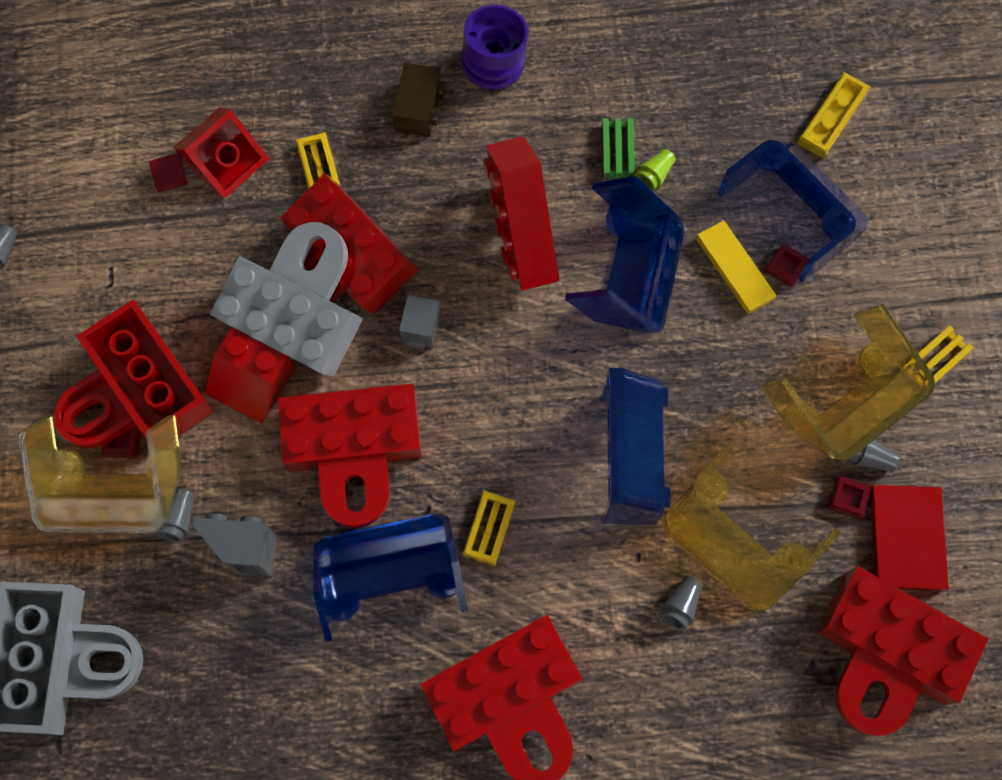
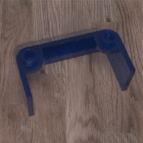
M768 140L726 170L718 195L723 198L762 168L766 171L776 172L822 219V229L832 241L809 259L798 278L803 283L859 239L868 226V219L865 213L796 144Z
M636 176L593 183L592 190L610 204L606 216V225L611 233L618 238L609 282L606 290L598 289L566 293L565 300L595 322L643 333L661 332L665 326L684 238L683 222L668 205Z
M608 368L601 394V401H607L608 504L602 516V524L657 525L664 513V508H670L671 489L670 487H665L663 407L668 406V387H662L661 380L625 368Z
M432 514L328 536L316 542L313 547V596L325 642L333 641L332 621H345L352 618L360 608V600L428 586L429 593L441 599L451 598L458 594L461 613L468 611L450 519L444 514Z

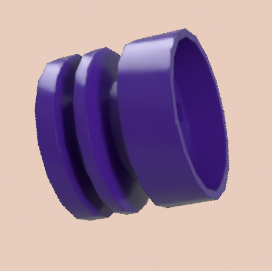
M492 4L478 8L465 21L462 67L465 75L472 83L484 89L498 90L511 86L522 75L528 40V27L525 19L517 11L507 6Z

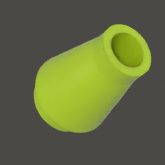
M662 149L657 155L638 166L633 176L635 185L645 193L659 190L671 166L676 161L674 154L667 149Z

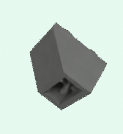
M214 513L206 514L205 519L193 518L192 525L219 559L238 575L272 577L277 535L266 523H262V518L241 516L240 521L227 520L225 515Z

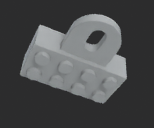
M309 222L296 227L288 234L270 270L239 256L210 315L322 374L334 377L363 320L362 317L330 302L348 261V250L344 239L328 225L319 222ZM319 239H324L326 248L317 266L313 270L307 271L304 267V262L313 243Z
M0 581V732L63 735L69 698L112 699L124 694L136 683L143 666V653L139 642L131 633L116 626L80 624L85 591L80 588L66 584ZM97 652H120L124 656L125 663L119 672L100 673L91 670L90 659Z

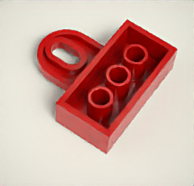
M524 136L486 145L488 158L483 159V167L487 179L490 180L491 189H488L490 202L493 209L496 208L498 218H494L497 235L499 238L502 237L503 246L499 247L503 265H507L511 281L517 280L522 291L560 281L539 158Z
M326 173L279 218L290 231L305 223L319 222L337 231L344 239L348 250V261L345 271L330 299L332 303L347 291L363 309L375 314L420 270L346 191ZM319 239L313 243L304 262V267L307 271L313 270L317 266L326 248L324 239Z
M132 299L76 336L98 370L63 393L55 407L54 421L59 433L71 444L80 448L91 449L106 445L134 425H137L146 440L159 450L210 416L214 411L136 301ZM96 403L104 405V411L98 418L82 428L74 427V420L77 415Z
M414 383L278 398L282 464L289 473L319 470L322 505L328 515L338 524L350 528H361L376 522L384 514L390 501L388 462L422 458ZM355 477L361 478L364 481L366 494L365 507L358 512L350 511L347 508L346 484L351 478Z
M859 566L845 573L816 632L851 652L836 685V706L840 716L849 727L868 736H884L900 729L909 718L920 692L943 705L960 703L989 639ZM875 681L883 686L885 697L876 716L869 719L861 713L860 703L869 684Z
M548 614L420 683L454 752L487 734L503 767L514 780H559L567 772L573 757V742L569 730L551 698L580 683L583 678ZM529 731H536L542 736L552 755V763L546 770L540 771L535 769L522 746V738Z

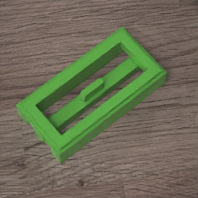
M603 118V178L633 179L635 175L634 119L627 118V122H621V118H615V122H610L609 118ZM609 130H615L616 171H610ZM622 130H626L627 171H622Z

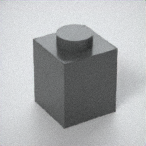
M412 295L407 296L399 329L401 342L413 349L434 347L441 316L439 300Z

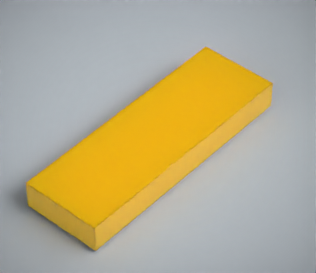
M844 72L801 135L797 144L824 159L871 86Z
M724 220L697 234V242L747 315L776 299L777 295Z

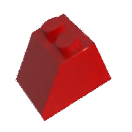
M226 108L216 109L173 147L191 170L223 199L270 159L234 112Z
M232 327L214 354L204 393L262 424L296 369L289 356Z

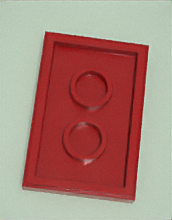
M872 485L870 496L875 576L898 589L949 590L942 487Z

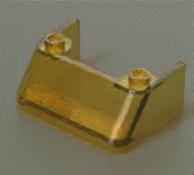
M884 304L860 310L853 314L871 340L860 351L858 357L859 366L867 378L822 414L818 412L812 403L802 401L786 378L767 382L760 386L787 427L833 460H848L854 457L929 397L935 387L933 374Z
M168 415L146 431L149 453L146 460L147 474H86L85 464L79 453L72 449H57L52 416H45L19 431L18 439L30 514L36 527L45 532L151 533L160 529L169 518L181 471L175 415Z
M731 439L664 517L663 527L666 534L747 607L751 610L762 612L773 607L810 570L841 533L837 529L832 530L821 538L811 551L799 543L788 542L780 546L773 555L769 553L718 508L726 499L729 487L726 479L716 469L736 446V443Z

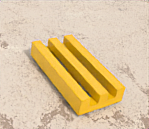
M326 132L296 140L308 188L314 182L304 146L310 144L318 177L320 178L324 171L316 143L321 141L331 177L340 185Z
M950 325L902 368L925 392L974 348L970 344L966 345L962 341L964 338L960 334L956 336L953 333L955 329ZM946 338L950 343L916 372L913 367ZM956 347L960 351L928 381L922 378L952 349Z
M483 490L462 554L463 557L496 566L516 500ZM488 500L494 501L478 552L473 551L472 548ZM503 504L507 507L491 556H489L485 552L500 506Z

